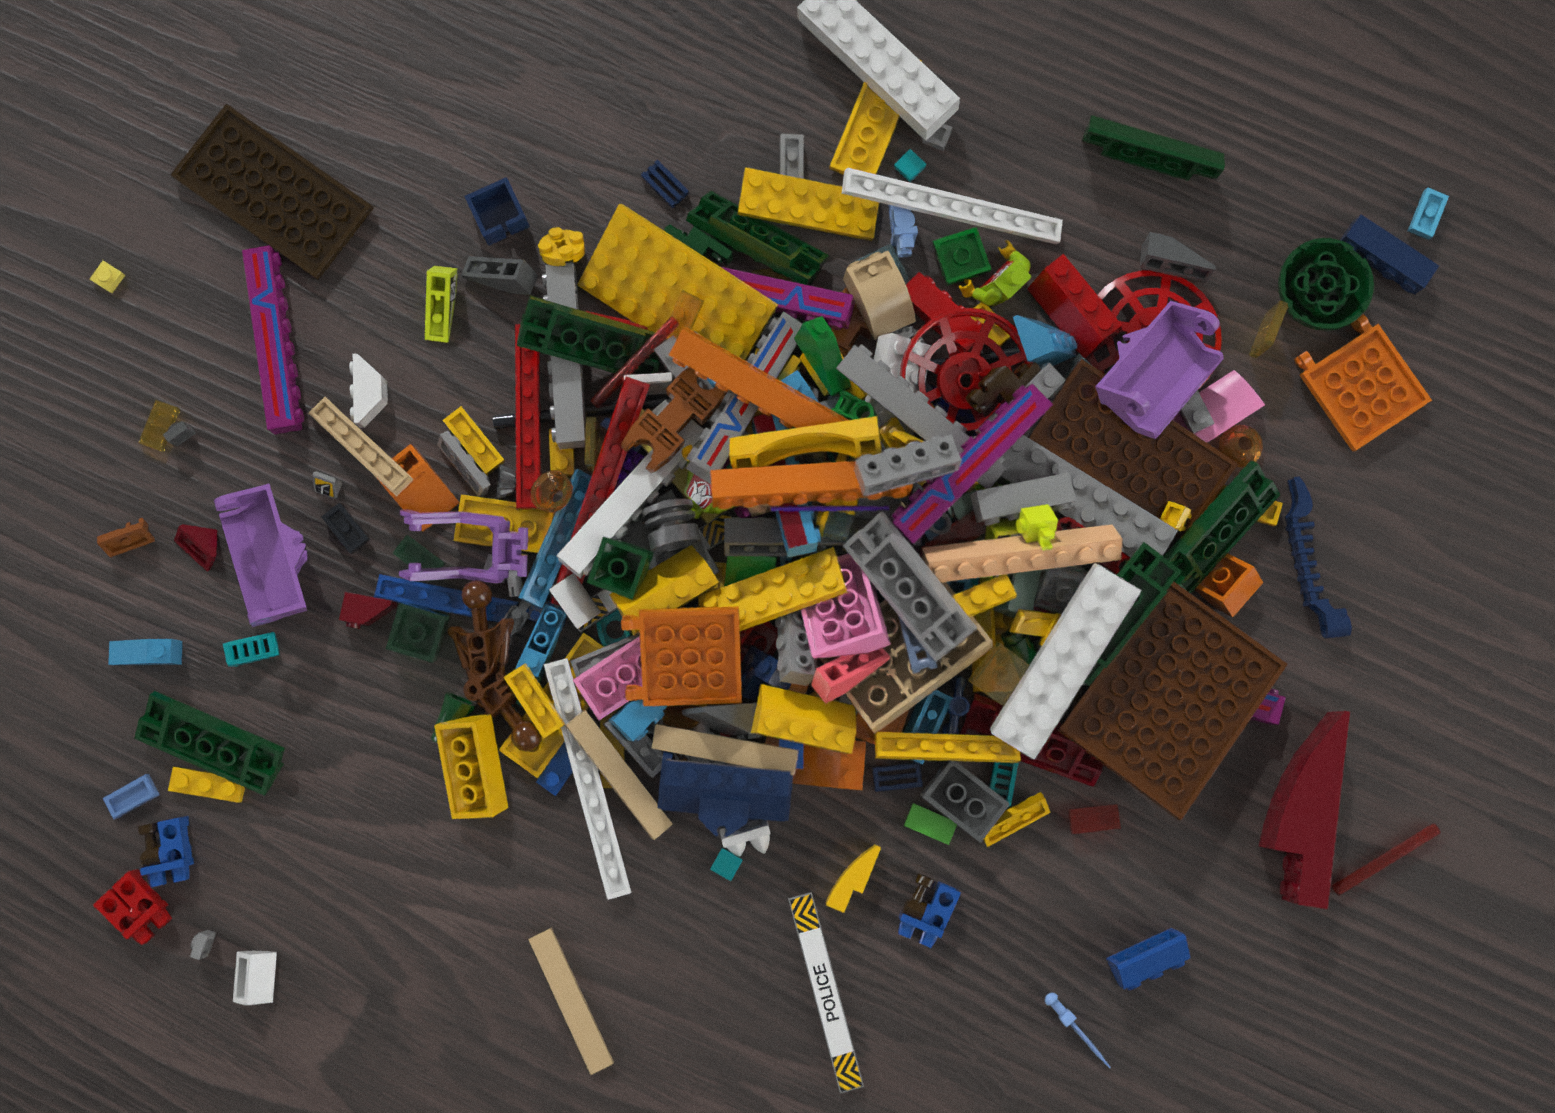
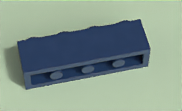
M1362 214L1351 223L1340 239L1353 246V250L1362 259L1365 258L1370 267L1380 271L1383 277L1395 281L1401 285L1404 291L1414 295L1426 287L1439 267L1438 264Z

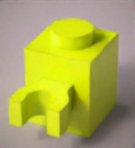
M1049 504L1021 508L1019 519L1016 521V527L1026 543L1039 541L1043 551L1050 550L1053 547L1050 539L1055 537L1058 519Z

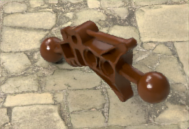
M480 580L471 581L462 590V600L472 610L474 633L467 632L459 626L449 627L447 631L454 641L463 670L466 669L469 678L464 685V695L470 701H476L480 708L486 711L484 715L491 714L492 719L501 714L513 729L511 740L514 746L521 751H532L539 746L542 736L534 723L524 721L514 708L513 704L518 699L504 679L508 675L505 672V666L508 663L510 636L514 620L512 618H503L495 627L488 629L485 607L492 600L490 586Z

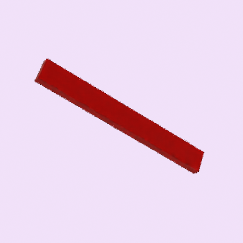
M515 324L516 509L533 510L541 509L540 352L517 346L520 324Z

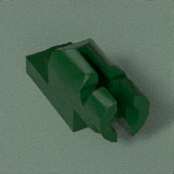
M671 224L664 228L665 232L702 256L707 257L710 254V258L718 264L724 263L728 266L733 259L731 250L695 226L689 234L675 228Z

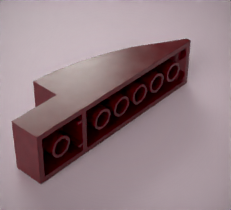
M1334 711L1325 714L1291 758L1271 799L1264 820L1259 847L1287 852V856L1284 857L1282 863L1285 873L1284 880L1280 883L1281 900L1298 905L1328 909L1350 711Z

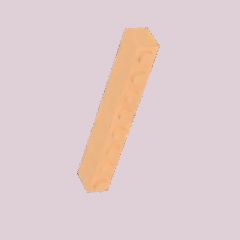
M1113 524L1056 531L1054 539H1050L1053 545L1050 550L1043 551L1039 541L1026 543L1023 536H1013L922 548V560L940 582L1121 560L1122 537Z

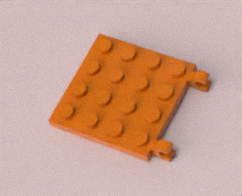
M1364 314L1351 323L1354 330L1361 335L1325 359L1315 364L1307 351L1294 359L1298 367L1305 371L1299 376L1352 452L1358 450L1432 401L1380 325L1377 324L1372 327Z
M739 607L639 610V617L634 615L622 616V630H640L642 687L626 685V700L643 699V706L742 703Z

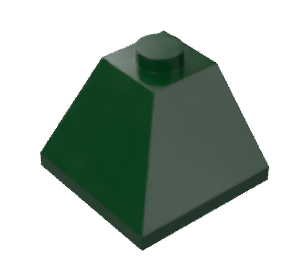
M603 536L587 583L629 599H634L647 575L654 552Z

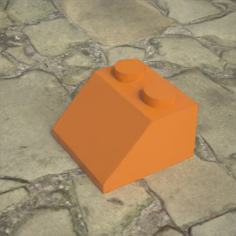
M1227 553L1197 586L1195 591L1213 607L1233 618L1263 584V581L1254 566Z

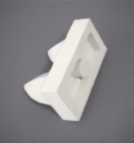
M748 820V823L728 837L724 836L726 828L719 829L723 847H727L731 853L739 857L744 852L746 841H750L754 848L765 854L769 846V834L771 833L767 820Z

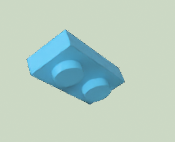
M1427 187L1423 191L1408 231L1430 240L1434 236L1449 196Z

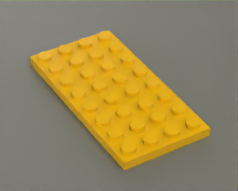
M619 204L577 286L634 323L648 327L649 331L666 335L667 339L674 336L677 340L682 329L687 327L745 361L778 306L777 303L623 204Z

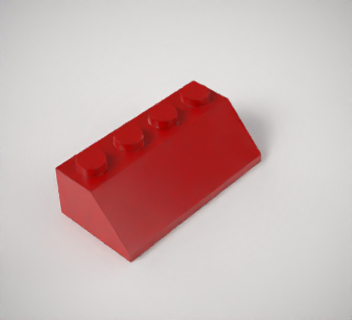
M1064 254L1048 265L1027 288L1056 326L1074 337L1077 344L1076 350L1084 360L1122 331V324Z

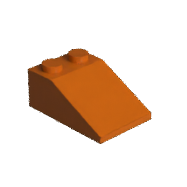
M854 740L852 754L803 744V769H796L792 784L862 790L866 741Z

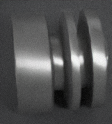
M691 499L664 500L643 509L644 518H651L645 521L646 527L658 529L648 534L652 552L681 549L700 542L698 525L686 523V521L695 517L694 511H688L693 508Z

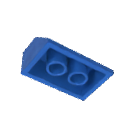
M1170 928L1106 958L1118 985L1123 989L1133 990L1139 987L1141 981L1145 979L1153 980L1163 975L1162 971L1169 968L1172 970L1184 966V961L1190 959V953L1185 934Z

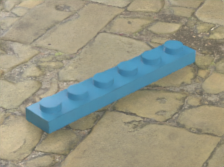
M579 469L574 470L518 597L538 608H543L550 591L549 589L552 587L562 564L558 560L557 555L571 539L592 477Z

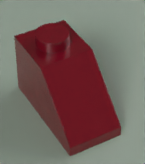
M345 592L339 620L346 622V627L360 629L361 625L370 626L397 608L398 603L391 600Z

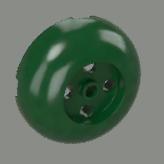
M1318 238L1301 244L1286 258L1279 272L1278 293L1283 307L1295 321L1311 329L1330 331L1353 323L1366 311L1373 297L1374 279L1368 262L1353 250V246L1337 239ZM1308 272H1311L1314 275V279L1312 281L1309 280L1310 275ZM1307 295H1312L1314 297V302H1311L1307 298ZM1329 296H1335L1337 301H1329Z

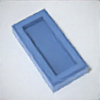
M145 774L104 797L103 800L112 818L118 819L160 794L150 775Z

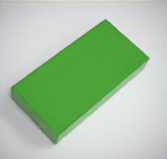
M912 803L904 826L949 845L957 826L949 818Z

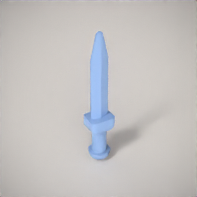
M1055 993L1047 994L1045 997L1046 1005H1050L1055 1010L1065 1027L1071 1025L1095 1055L1110 1068L1098 1049L1074 1023L1076 1020L1075 1015L1061 1004L1057 999L1058 995Z

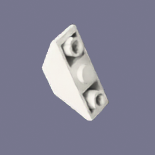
M353 354V361L349 365L350 373L353 376V384L350 385V395L353 398L350 417L358 427L365 428L388 404L387 380L358 354Z

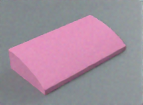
M1233 370L1199 392L1214 424L1195 433V435L1208 443L1262 408L1265 404L1245 379ZM1178 412L1172 420L1188 430L1180 412Z
M640 636L573 679V682L598 720H601L628 702L625 697L626 685L642 687Z

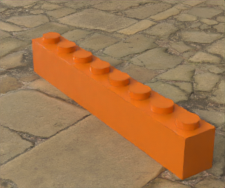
M687 327L682 329L669 353V356L673 357L672 361L683 368L687 365L695 370L694 374L704 380L710 378L716 382L715 386L725 392L731 390L738 394L736 396L737 399L746 404L752 402L759 406L758 410L767 416L775 415L780 418L779 422L788 428L849 421L847 418Z
M856 461L710 470L712 507H718L719 509H730L733 506L753 508L761 504L779 506L783 503H794L801 505L808 501L828 503L832 500L840 499L850 502L857 498L877 500L888 496L903 498L910 495L913 484L863 497L854 472Z

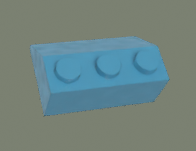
M1019 315L1013 317L1028 362L1038 364L1050 363L1054 366L1077 356L1075 351L1077 344L1074 337L1070 336V334L1041 321Z

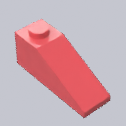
M884 648L868 653L842 655L816 669L812 687L822 700L828 703L847 693L887 662L890 656Z

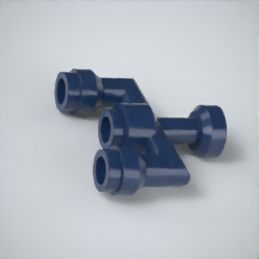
M956 675L949 681V686L954 691L947 710V713L950 715L949 723L942 727V734L958 735L959 718L969 710V702L963 697L967 684L963 676Z

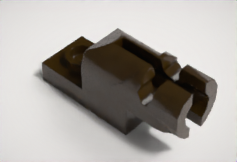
M1023 363L1014 373L1006 366L993 368L978 383L980 390H972L965 397V400L980 414L997 402L1009 404L1014 399L1012 394L1020 386H1026L1042 369L1036 363Z

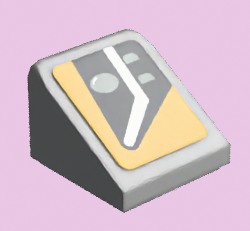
M317 471L313 472L314 490L328 497L337 498L343 483L334 477Z

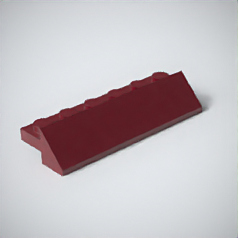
M975 694L969 704V710L964 716L958 735L995 736L991 733L990 728L1005 704ZM1057 723L1035 759L1020 751L1021 762L1094 787L1103 771V764L1058 731L1062 725L1060 723Z

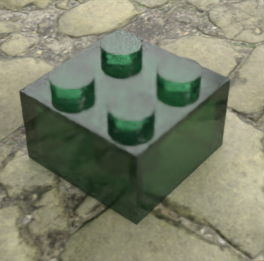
M408 602L399 603L385 649L431 663L437 661L451 615Z

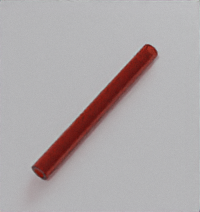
M671 316L590 401L599 408L624 382V375H631L680 323Z
M1432 823L1332 885V889L1338 896L1342 895L1441 834L1440 829L1436 824Z

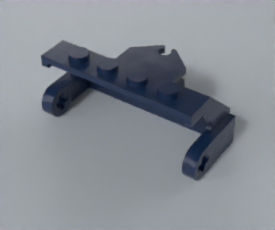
M663 751L657 809L698 813L700 821L715 836L719 834L717 828L725 826L726 832L724 836L728 837L748 823V818L782 822L789 821L793 775H791L789 770L673 760V752Z

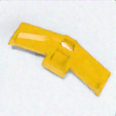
M1018 609L1009 631L1041 636L1039 645L1042 646L1061 614Z

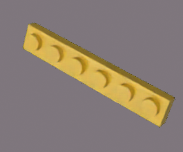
M898 732L875 733V757L880 759L1018 763L1021 761L1020 751L996 736Z

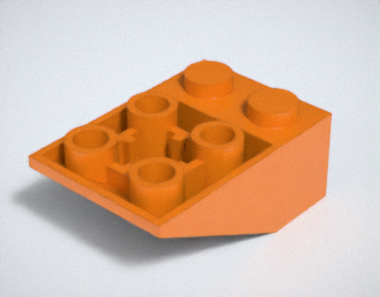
M412 444L408 445L392 459L414 480L398 496L394 495L379 480L402 509H409L419 513L449 512L460 504L458 499ZM422 524V532L433 524Z

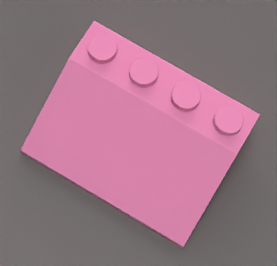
M849 553L838 557L848 593L801 609L813 659L868 653L891 645L875 586Z

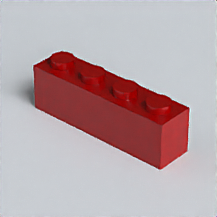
M918 272L906 284L914 313L925 323L942 313L965 308L962 305H956L948 292L938 289L934 280L928 275L924 276ZM970 316L948 319L952 333L957 331H974L979 333L983 325L982 322L979 320L975 321ZM939 323L931 327L935 332H937L941 337H943ZM960 338L955 339L954 342L957 351L962 353L970 352L975 340Z

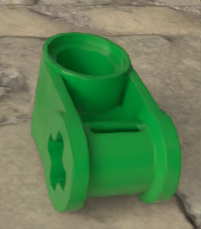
M843 390L839 393L840 398L835 407L831 408V410L848 420L860 419L861 415L865 412H870L868 418L877 416V421L879 420L878 414L870 403Z

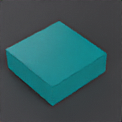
M909 149L894 164V168L911 182L927 164Z
M722 847L710 870L732 881L743 859Z

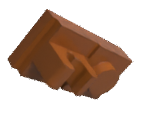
M140 518L137 524L132 525L128 522L125 528L97 536V544L109 557L155 542V538L149 532L148 524L143 518Z

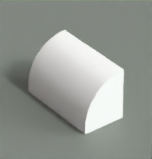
M574 573L549 589L577 629L601 613Z
M237 952L233 1002L242 1005L273 1002L277 952Z

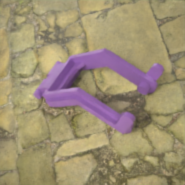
M409 509L400 510V515L404 516V523L409 524L410 531H422V524L465 523L488 526L493 533L492 567L489 570L462 566L421 569V563H409V569L399 571L400 577L409 581L461 578L497 584L501 583L505 578H509V570L517 571V576H527V555L521 554V550L528 549V528H518V532L510 531V521H506L503 516L463 511L419 513Z

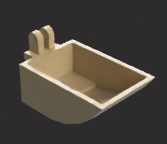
M889 251L873 253L869 257L855 261L847 267L843 281L850 294L853 295L855 304L874 340L878 339L881 335L889 334L916 322L908 289Z

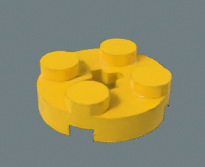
M559 227L550 229L549 234L545 235L538 244L542 260L552 266H565L566 261L572 259L573 263H575L584 256L586 251L581 232L562 230Z

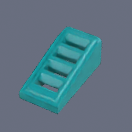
M275 632L223 643L226 662L229 667H237L280 655ZM266 639L268 641L270 652L267 653L263 641ZM255 642H257V644H258V649H259V653H260V654H258V655H256V651H255V646H254V643H255ZM244 645H247L249 657H246ZM236 647H237L239 659H237L236 650H235Z
M993 762L988 787L998 795L1006 797L1005 800L1010 803L1007 808L1009 809L1012 803L1018 763ZM1004 765L1012 767L1011 771H1008L1004 769H999L998 766ZM997 774H998V775H1003V776L1010 777V779H1009V780H1005V779H1000V778H996V777H997ZM995 784L1006 786L1008 789L995 788Z

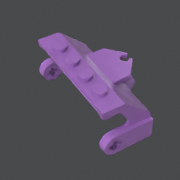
M1170 301L1148 327L1123 335V340L1130 341L1129 343L1117 342L1120 359L1096 385L1100 403L1107 405L1135 432L1156 439L1224 359L1221 351L1207 348L1195 334V332L1204 335H1213L1220 326L1218 318L1211 312Z
M270 484L230 493L214 499L217 511L238 508L220 513L219 517L247 608L250 625L255 627L307 611L297 578L302 566L307 562L306 545L301 543L304 539L299 531L293 530L280 521Z

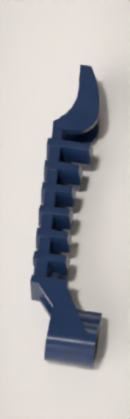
M1300 476L1293 477V479L1287 480L1292 502L1291 508L1285 516L1287 524L1285 529L1289 533L1288 542L1293 550L1291 555L1295 559L1294 568L1297 569L1299 575L1297 581L1300 582L1302 588L1300 594H1303L1304 597L1303 607L1308 606L1318 615L1323 638L1350 636L1352 626L1346 608L1334 609L1330 605L1329 599L1319 598V593L1324 591V587L1322 585H1313V581L1320 579V573L1310 572V568L1317 566L1316 560H1307V555L1314 554V548L1304 547V543L1313 541V535H1301V530L1313 529L1315 524L1314 521L1298 522L1299 518L1311 512L1313 503L1310 493Z

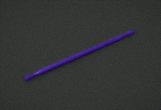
M771 506V511H889V506Z

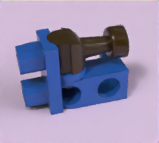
M188 816L138 826L139 835L145 836V851L140 856L142 866L140 871L141 876L147 875L150 887L167 884L166 870H171L173 882L190 879L189 865L194 864V860L191 857L192 849L187 826H189ZM155 832H159L160 846H158Z
M918 873L915 880L918 887L913 897L904 903L899 915L898 934L910 939L915 927L923 930L919 943L932 948L937 937H942L961 892L938 881L931 903L928 904L924 902L927 890L933 889L936 881Z

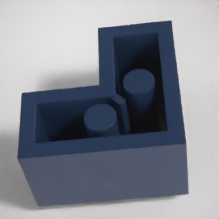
M753 645L750 646L741 662V694L743 697L757 703L761 684L773 685L780 689L789 690L792 683L780 681V673L777 670L779 659Z

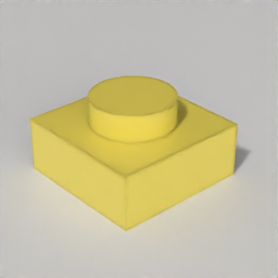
M102 261L90 280L113 293L125 277V274Z

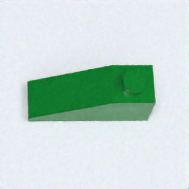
M823 316L803 323L794 340L830 396L840 393L841 390L850 389L849 379L836 369L843 359L836 337Z

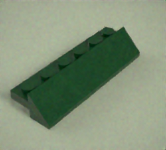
M1091 115L1082 137L1084 142L1103 147L1101 156L1187 181L1190 180L1193 174L1217 179L1225 168L1224 153Z
M713 191L701 197L699 205L688 213L686 221L692 224L693 227L695 226L699 230L709 233L714 239L727 243L734 250L747 254L754 261L765 264L772 268L775 273L783 274L795 283L811 286L829 257L828 254L766 220L737 215L738 205Z
M530 296L525 312L522 314L517 346L624 376L657 373L660 361L654 349L665 342L667 338L663 334Z
M1251 460L1233 481L1224 488L1223 492L1208 506L1203 514L1193 522L1192 526L1177 540L1172 548L1163 555L1165 559L1182 571L1174 582L1190 594L1281 495L1275 483L1265 477L1258 463Z
M1144 541L1116 575L1141 590V592L1086 677L1084 683L1088 686L1093 683L1104 668L1108 667L1166 595L1167 589L1182 572Z
M156 691L149 694L145 714L138 720L134 739L263 796L268 793L284 765L281 762L285 750L284 747Z

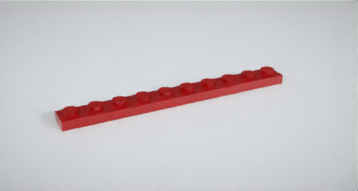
M627 376L625 377L571 539L614 492L627 454L621 448V445L632 425L639 419L650 384ZM563 564L561 565L555 585L573 574ZM585 574L581 577V579L578 576H576L581 584L583 583ZM552 594L550 603L560 606Z

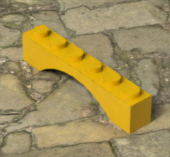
M877 416L730 438L729 448L732 469L767 467L781 459L808 452H837L856 458L866 454H880L882 450Z

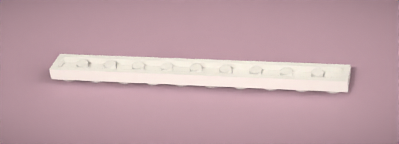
M847 168L844 171L842 194L1047 243L1058 244L1061 239V219L856 169Z
M568 658L544 664L555 708L565 722V725L582 712ZM564 725L561 727L607 899L629 894L631 889L598 768Z

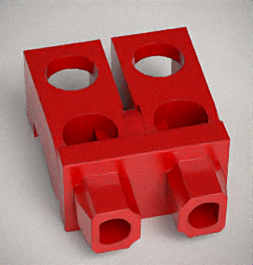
M139 869L128 871L93 906L122 933L126 940L133 938L140 945H144L155 935L147 925L152 921L160 929L171 921L172 917L165 909L169 904L162 900L160 895L142 878L144 875L141 876Z

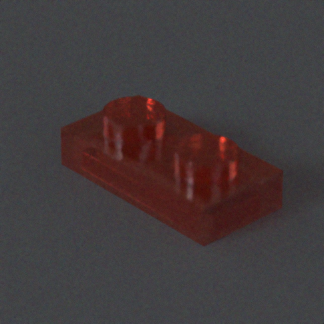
M1118 804L1068 809L1071 834L1121 829Z

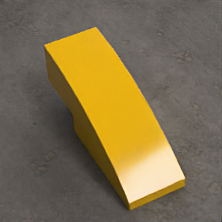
M873 845L846 868L833 886L825 902L827 906L844 913L853 890L863 894L880 852V846Z

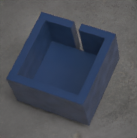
M507 177L464 196L488 246L507 238V232L514 235L530 227Z

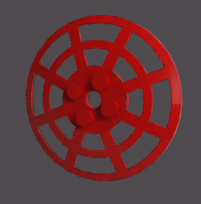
M1142 270L1121 276L1105 286L1098 294L1102 300L1115 287L1124 298L1111 311L1115 317H1117L1120 310L1127 303L1136 314L1129 323L1119 321L1125 334L1148 327L1166 307L1168 298L1191 306L1183 297L1170 291L1171 280L1177 281L1189 288L1200 298L1202 303L1194 306L1195 308L1208 310V312L1217 317L1210 301L1191 282L1182 277L1151 270ZM1142 276L1162 277L1160 288H1145L1134 292L1124 282ZM1145 295H1159L1157 306L1145 309L1137 298ZM1219 326L1215 331V347L1203 343L1207 348L1221 351L1222 343L1221 327ZM1195 332L1198 338L1203 342V334ZM1113 338L1106 343L1110 356L1099 363L1094 353L1085 359L1087 363L1102 373L1120 359L1119 351L1115 348Z
M963 308L942 313L929 320L917 331L904 353L900 366V376L904 379L906 378L908 361L920 366L918 390L929 398L927 403L933 407L930 402L942 397L950 405L946 419L952 424L955 422L958 409H970L976 422L960 423L968 431L978 429L1001 405L999 403L987 417H984L983 413L980 414L967 403L965 397L972 390H980L978 383L993 368L1006 366L1012 371L1011 366L1022 361L1025 364L1033 362H1028L1017 328L1008 320L984 309ZM971 316L985 319L979 333L974 331H957L952 333L948 319ZM939 323L943 337L930 346L924 357L914 353L913 349L923 334ZM994 324L1010 335L1020 352L1007 357L1001 347L988 337ZM968 338L974 339L975 342L970 352L958 353L954 340ZM945 344L949 358L942 365L930 361L936 350ZM984 344L993 350L999 361L989 365L980 356ZM926 370L937 374V388L927 393L925 390ZM963 374L968 375L970 378V385L967 388L963 387L960 383V378Z

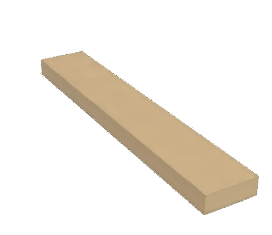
M326 397L309 412L321 426L394 495L398 496L414 480Z
M583 710L565 725L652 840H655L672 825V822L662 809H657L658 804L586 710Z
M661 724L655 725L652 749L753 768L789 770L791 775H795L799 750Z
M552 927L531 937L528 940L590 1074L592 1075L612 1065L614 1061Z

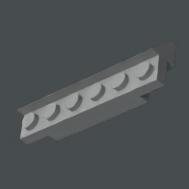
M884 512L875 516L863 529L857 531L843 545L935 662L957 647L977 629L976 625Z

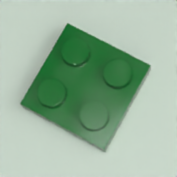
M977 227L933 240L932 242L947 286L989 273L992 270Z

